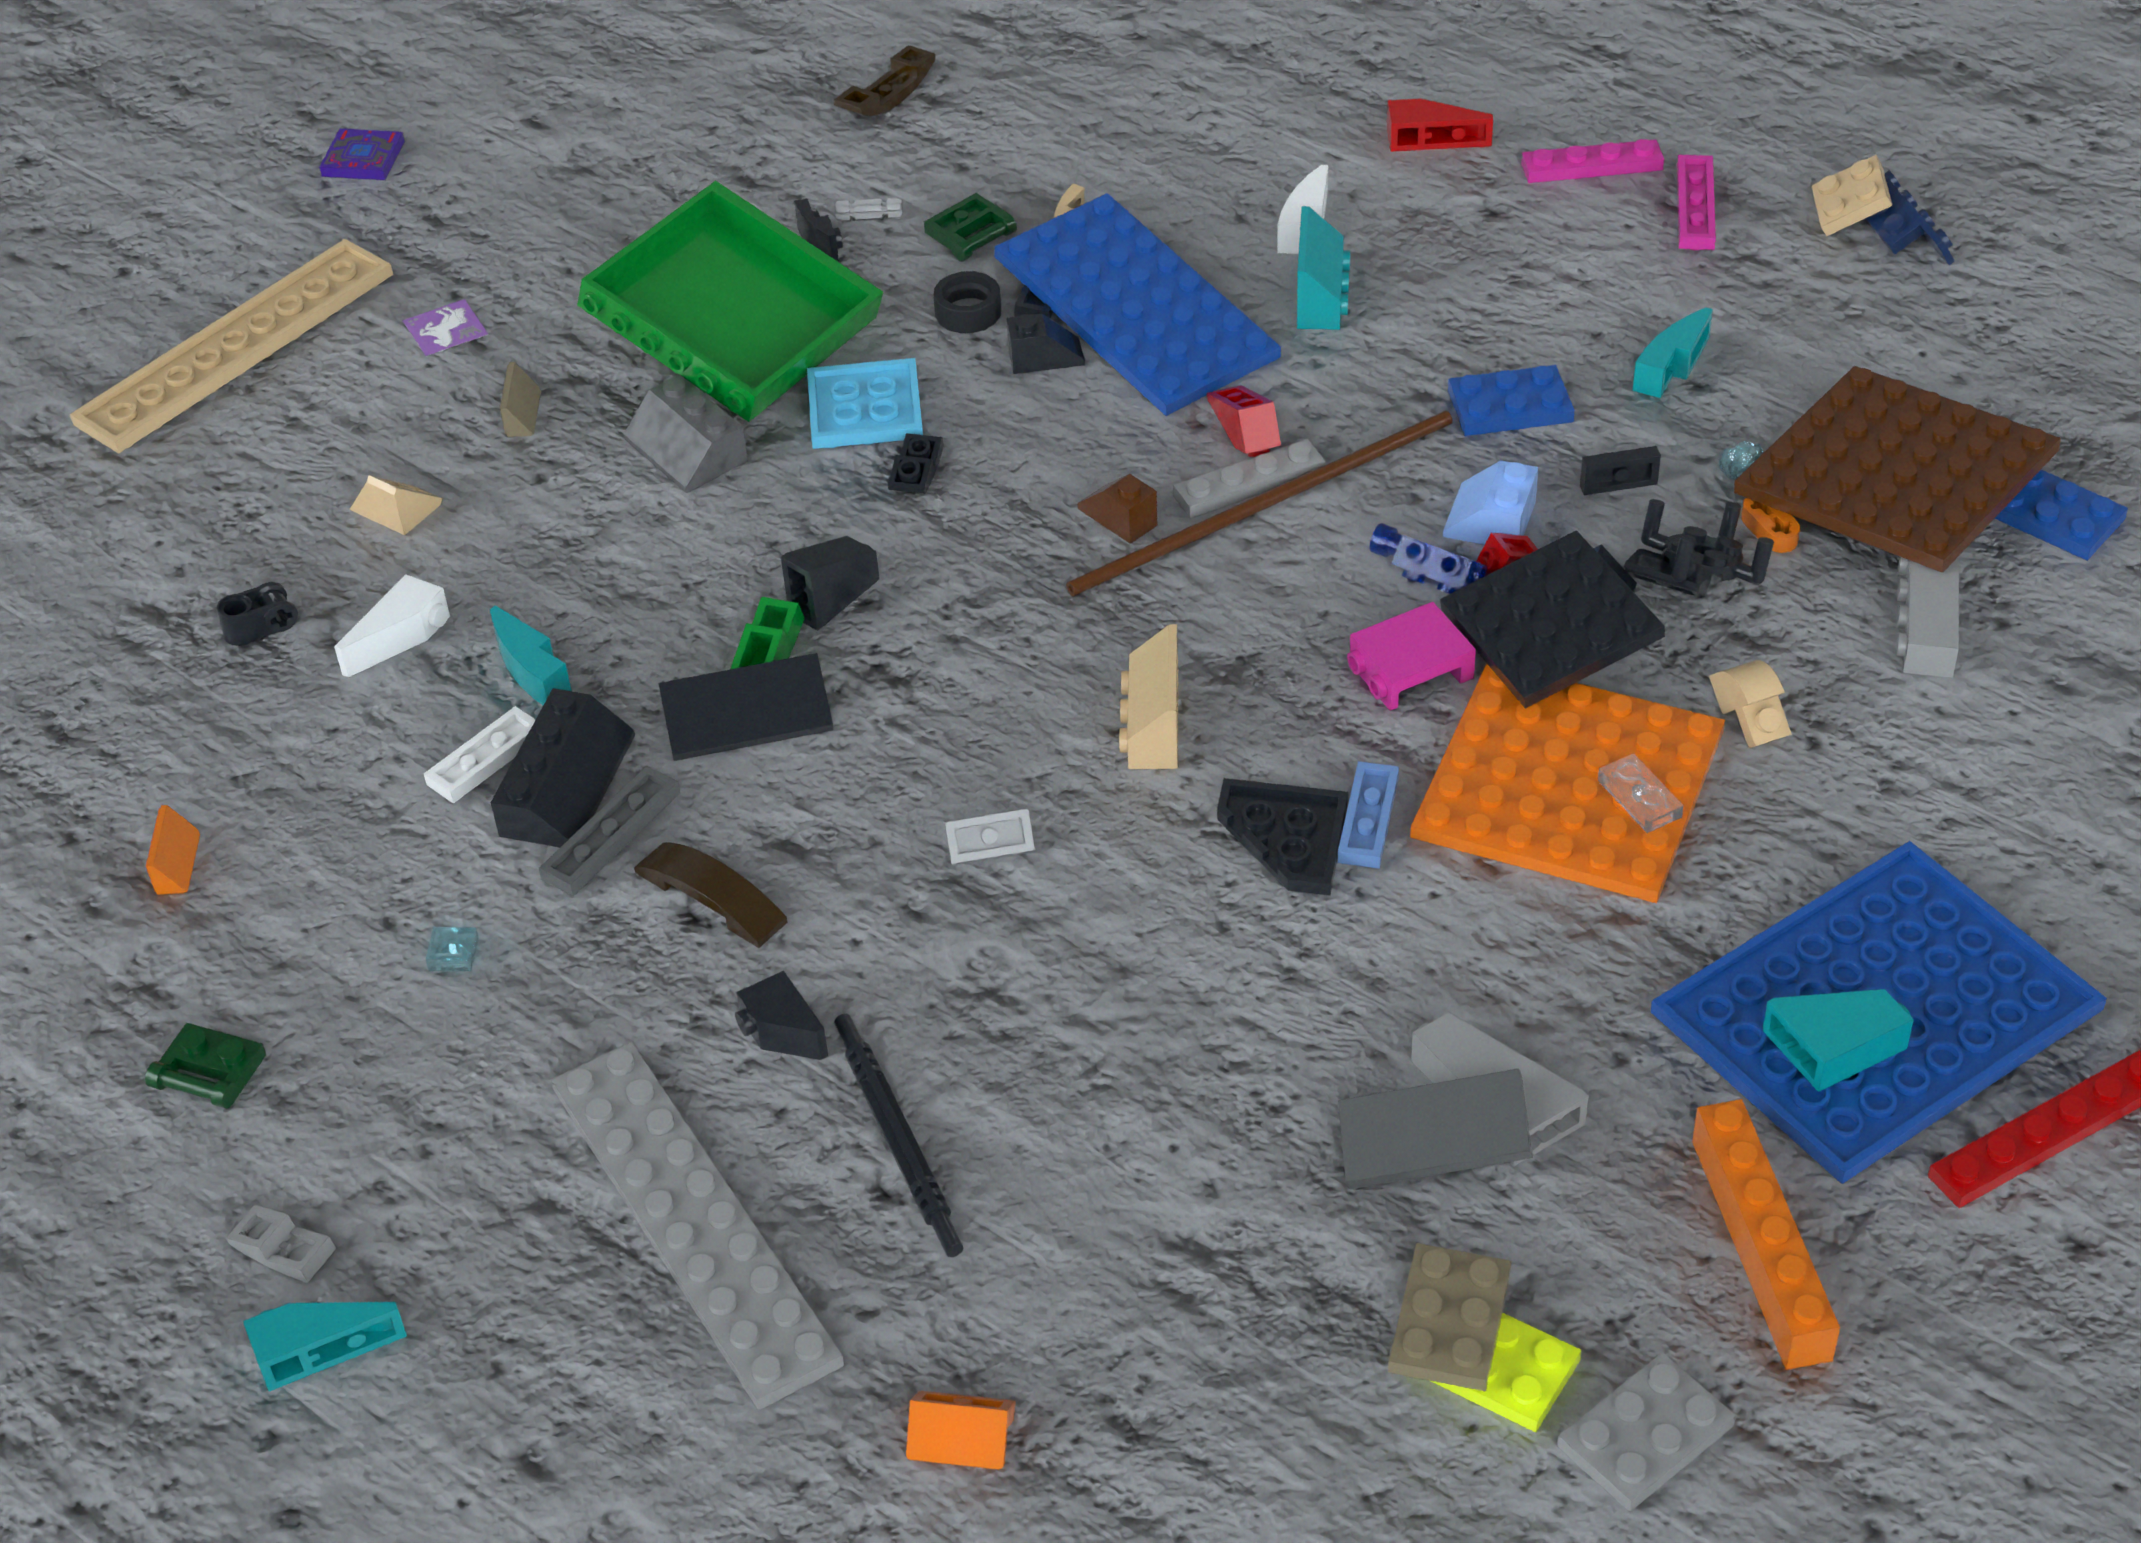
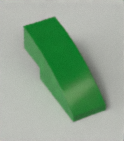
M761 597L752 624L746 623L730 669L788 659L805 619L799 604Z

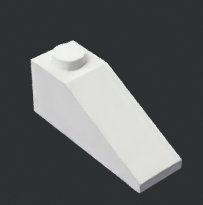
M405 574L334 646L342 675L351 677L427 641L450 617L444 589Z

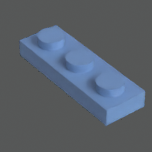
M1358 761L1338 848L1337 863L1380 869L1399 780V766Z

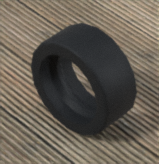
M961 271L941 279L934 288L935 318L939 325L949 331L976 333L993 326L1001 317L1000 287L996 280L987 274L976 271ZM975 298L983 300L981 303L971 306L952 304L962 299Z

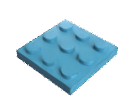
M915 358L807 368L813 449L904 441L906 433L923 435Z

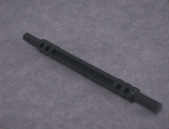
M841 1014L836 1017L834 1024L847 1049L845 1057L925 1223L933 1226L948 1257H956L962 1253L964 1247L949 1218L951 1210L870 1045L862 1041L849 1014Z

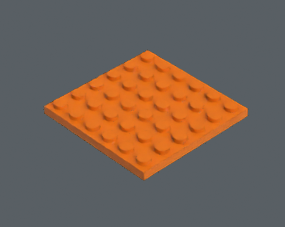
M1486 663L1411 824L1410 838L1657 903L1724 732L1725 719L1579 683H1574L1525 709Z

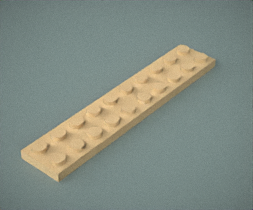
M346 239L340 241L72 412L70 417L73 425L115 452L121 453L180 413L188 410L203 398L216 392L226 383L245 373L249 368L271 356L292 340L297 339L315 325L325 321L335 312L351 304L358 297L377 287L381 282L393 275L391 264Z

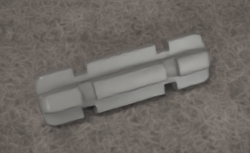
M887 198V202H882V199L854 200V203H850V200L837 201L835 204V215L838 221H851V217H855V220L883 219L884 215H888V219L902 217V202L900 198Z

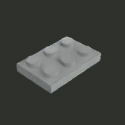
M1662 1352L1558 1435L1557 1447L1631 1512L1734 1427L1736 1415Z

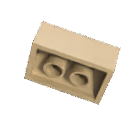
M1177 624L1167 625L1130 653L1129 671H1121V695H1128V699H1120L1121 724H1127V728L1119 729L1120 753H1128V769H1178L1179 679Z

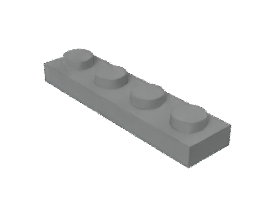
M1306 439L1174 484L1173 496L1191 519L1263 494L1324 466L1325 460L1309 440Z

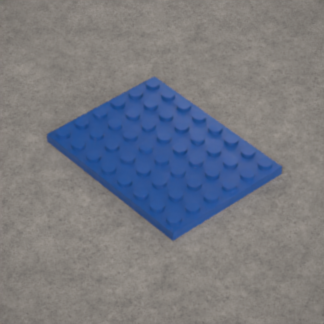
M1908 841L1652 1000L1650 1012L1835 1179L1843 1184L2103 1011L2107 998L1911 841ZM1885 989L1898 1003L1903 1004L1908 1009L1911 1017L1914 1019L1906 1050L1820 1092L1812 1086L1762 1031L1767 1001L1778 997Z

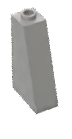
M1448 1012L1434 1021H1426L1413 1032L1411 1061L1432 1083L1520 1069L1524 1086L1532 1156L1585 1125L1589 1096L1582 1089ZM1524 1160L1513 1161L1509 1163L1514 1167L1519 1163L1523 1162Z

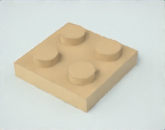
M1877 155L1860 160L1851 167L1834 175L1826 176L1819 182L1811 185L1820 226L1826 236L1892 206L1882 163Z

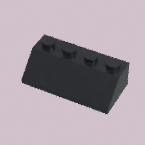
M553 688L490 802L499 837L560 848L595 815L635 737L634 729L592 695Z

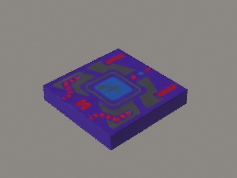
M339 128L319 166L321 176L386 180L405 142L403 132Z

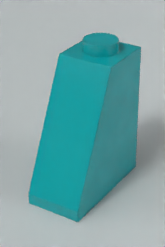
M1885 989L1773 998L1767 1001L1762 1031L1812 1086L1820 1092L1906 1050L1914 1019L1903 1004L1898 1003Z

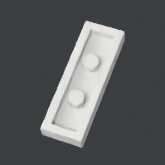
M516 706L426 771L424 773L426 785L454 804L516 757L536 719Z

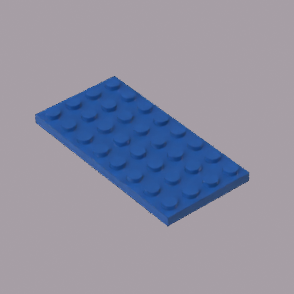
M1108 193L994 246L995 258L1025 284L1044 304L1049 305L1051 310L1165 416L1281 357V346Z

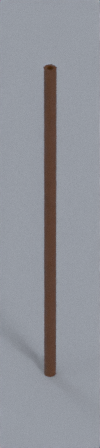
M1445 410L1066 583L1068 592L1071 596H1076L1452 424V416Z

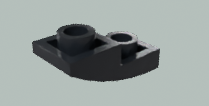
M808 198L795 200L797 228L801 237L839 262L838 249L843 248L839 227L833 228L829 215L820 216L818 210L812 211Z
M906 433L901 454L895 456L888 489L925 494L934 478L944 447L942 437Z

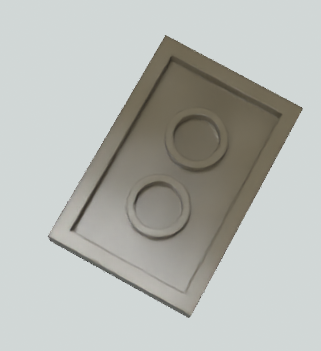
M1416 1243L1390 1353L1388 1372L1486 1391L1510 1279L1512 1261Z

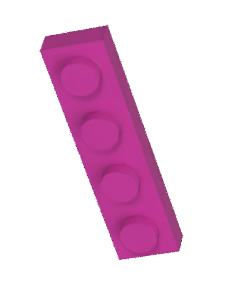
M1640 139L1634 142H1608L1602 145L1571 146L1561 149H1538L1522 152L1521 164L1528 183L1662 171L1664 157L1657 139Z
M1678 155L1679 249L1694 251L1702 249L1715 250L1713 156Z

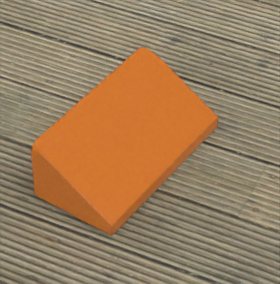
M161 805L159 808L146 862V869L157 895L180 894L188 891L200 839L199 830L168 805Z

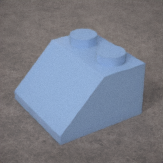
M1500 460L1462 482L1444 527L1443 537L1485 545L1491 532L1524 536L1536 503L1539 467Z

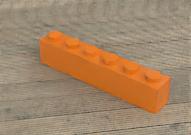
M1739 1099L1697 1107L1692 1143L1785 1369L1790 1370L1832 1362L1840 1331L1839 1323L1743 1100Z

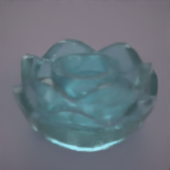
M1743 441L1735 448H1727L1723 451L1721 460L1718 462L1719 467L1725 476L1735 481L1764 453V450L1759 443L1754 445L1751 442Z

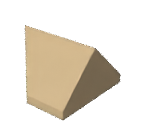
M369 475L364 487L349 510L402 535H406L441 505L443 498L414 485Z

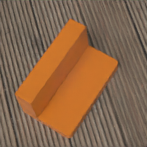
M919 1390L910 1400L906 1457L909 1460L1002 1469L1006 1459L1008 1427L1014 1421L1015 1400Z

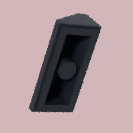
M1638 549L1624 564L1625 571L1633 578L1701 599L1705 597L1713 575H1710L1709 581L1688 577L1683 582H1676L1672 579V569L1668 566L1670 559L1667 557L1663 560L1662 554L1646 549Z

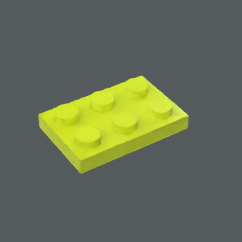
M1502 1312L1486 1391L1435 1381L1431 1382L1536 1433L1579 1364L1581 1349Z

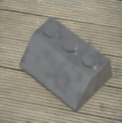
M680 374L648 391L624 433V438L630 445L685 493L748 461L743 427Z

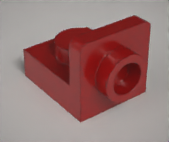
M1491 532L1475 564L1485 577L1538 550V548L1528 536Z

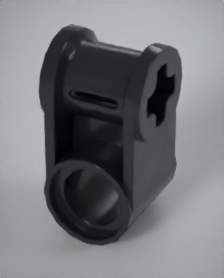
M267 582L250 590L228 595L222 598L216 606L224 640L233 646L247 645L254 640L271 634L284 632L290 629L298 619V611L295 605L287 601V593L284 587L277 582ZM269 593L273 594L274 600L271 599ZM276 614L279 615L281 621L277 620Z

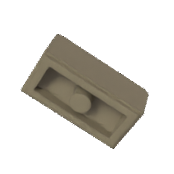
M509 362V365H507L500 404L504 431L507 437L532 436L535 431L541 390L515 362Z

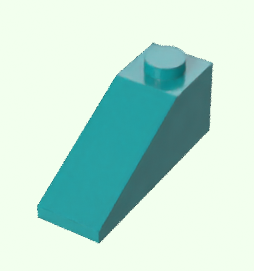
M396 1302L288 1303L275 1309L265 1310L259 1315L243 1321L269 1392L407 1337Z

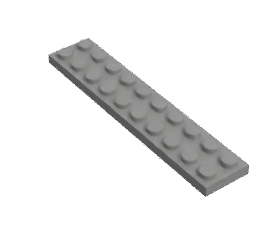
M632 1041L551 1079L555 1094L758 1411L844 1367L841 1352Z

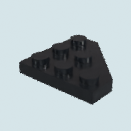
M1224 778L1217 806V820L1288 891L1331 896L1338 859V848L1348 806V792Z

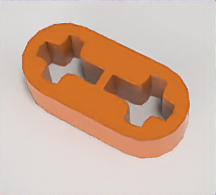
M1749 498L1744 499L1741 520L1757 538L1766 537L1774 541L1772 551L1778 553L1790 552L1797 547L1800 525L1792 515Z

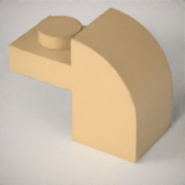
M1754 660L1709 676L1722 715L1736 711L1748 748L1792 735L1778 696L1785 693L1778 676L1767 663L1762 660Z

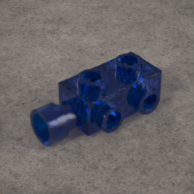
M1380 523L1375 528L1370 540V552L1385 558L1389 555L1394 556L1392 564L1404 569L1402 577L1421 584L1424 583L1426 577L1439 581L1436 589L1448 594L1485 577L1487 573V566L1482 563L1399 534L1397 528Z

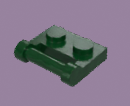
M974 193L924 221V229L927 235L952 250L956 259L962 262L973 255V251L1002 235L1009 236L1016 232L1017 224L1009 213L978 193ZM993 223V225L987 227L986 229L980 231L972 237L964 239L965 237L976 232L977 230L982 229L984 226Z
M186 1022L159 1062L154 1061L150 1064L145 1075V1083L148 1087L159 1090L168 1087L211 1100L213 1105L228 1109L233 1105L265 1058L266 1052L262 1043ZM180 1069L219 1081L212 1082L177 1071Z

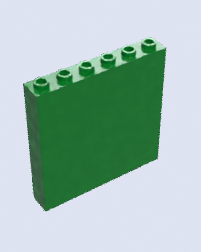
M715 180L582 278L577 306L638 346L645 353L660 361L673 372L683 376L687 381L726 406L730 411L750 422L807 375V368L817 367L877 318L883 291Z

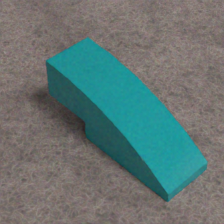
M1705 307L1687 315L1670 325L1651 341L1635 362L1634 392L1661 398L1672 377L1688 379L1710 338L1713 309Z
M496 605L492 607L490 614L499 651L507 669L516 682L542 705L546 702L553 688L572 691L566 663L554 657L550 638Z

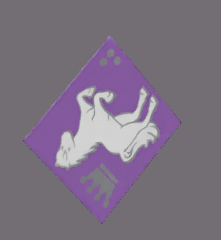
M465 299L402 320L425 356L488 335V332Z

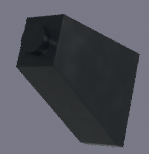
M849 536L790 551L781 556L787 601L799 604L805 618L803 623L817 631L880 580L876 550Z

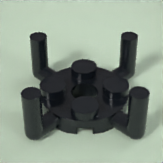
M1657 499L1649 501L1641 541L1646 546L1663 551V560L1667 557L1670 559L1668 566L1672 569L1671 576L1674 581L1683 582L1688 577L1709 581L1711 574H1723L1721 581H1729L1735 578L1753 584H1761L1764 581L1774 541L1766 537L1758 538L1752 565L1742 563L1743 545L1739 541L1733 540L1742 507L1740 504L1735 502L1726 503L1719 534L1716 538L1707 536V532L1704 529L1694 526H1687L1682 534L1668 537L1658 533L1665 503Z

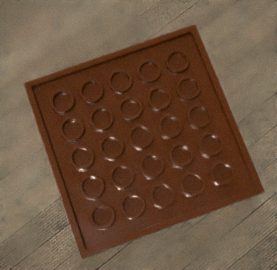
M1853 366L1734 481V493L1943 573L2059 451L2061 438L2045 433L2041 429L2031 428L2011 421L2006 417L1974 408L1972 405L1940 396L1935 392L1911 386L1901 380H1894L1874 373L1869 369Z

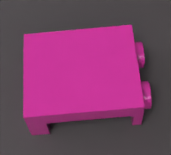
M1430 602L1350 634V652L1347 654V661L1351 671L1355 675H1360L1367 683L1373 697L1377 700L1380 699L1391 711L1398 708L1399 693L1444 673L1450 672L1460 684L1474 679L1476 649L1434 602Z

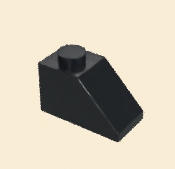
M1023 314L1017 317L1006 318L1008 350L1013 374L1085 365L1079 337L1044 314Z
M784 971L736 992L739 1004V1011L735 1012L737 1024L744 1036L752 1035L761 1050L817 1060L828 1057L824 1027Z

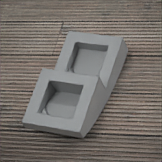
M254 1205L226 1238L231 1246L255 1261L307 1283L336 1250L329 1236L296 1227L288 1214Z

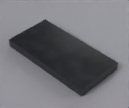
M817 653L658 683L674 761L834 730Z

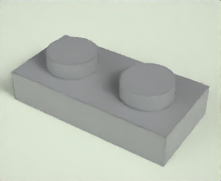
M1028 808L944 822L951 864L1035 850Z

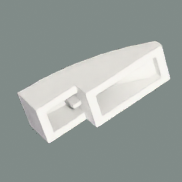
M1320 165L1309 173L1287 198L1277 224V253L1299 254L1302 206H1309L1324 219L1328 196V165Z

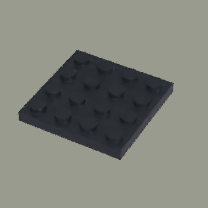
M1577 530L1440 599L1441 610L1473 645L1478 654L1525 709L1665 637V626Z

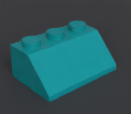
M1302 206L1297 270V329L1340 330L1341 315H1348V294L1342 293H1349L1350 250H1344V236L1309 206Z

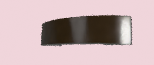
M910 45L906 46L890 58V71L865 89L856 86L850 87L834 99V106L866 116L879 115L893 109L905 100L922 82L935 61V53Z
M663 842L634 867L636 874L662 890L667 891L671 886H674L725 917L729 931L757 948H760L788 923L787 916L747 879L717 859L689 846Z

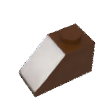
M1131 474L1104 485L1077 503L1080 511L1130 544L1158 526L1157 491Z

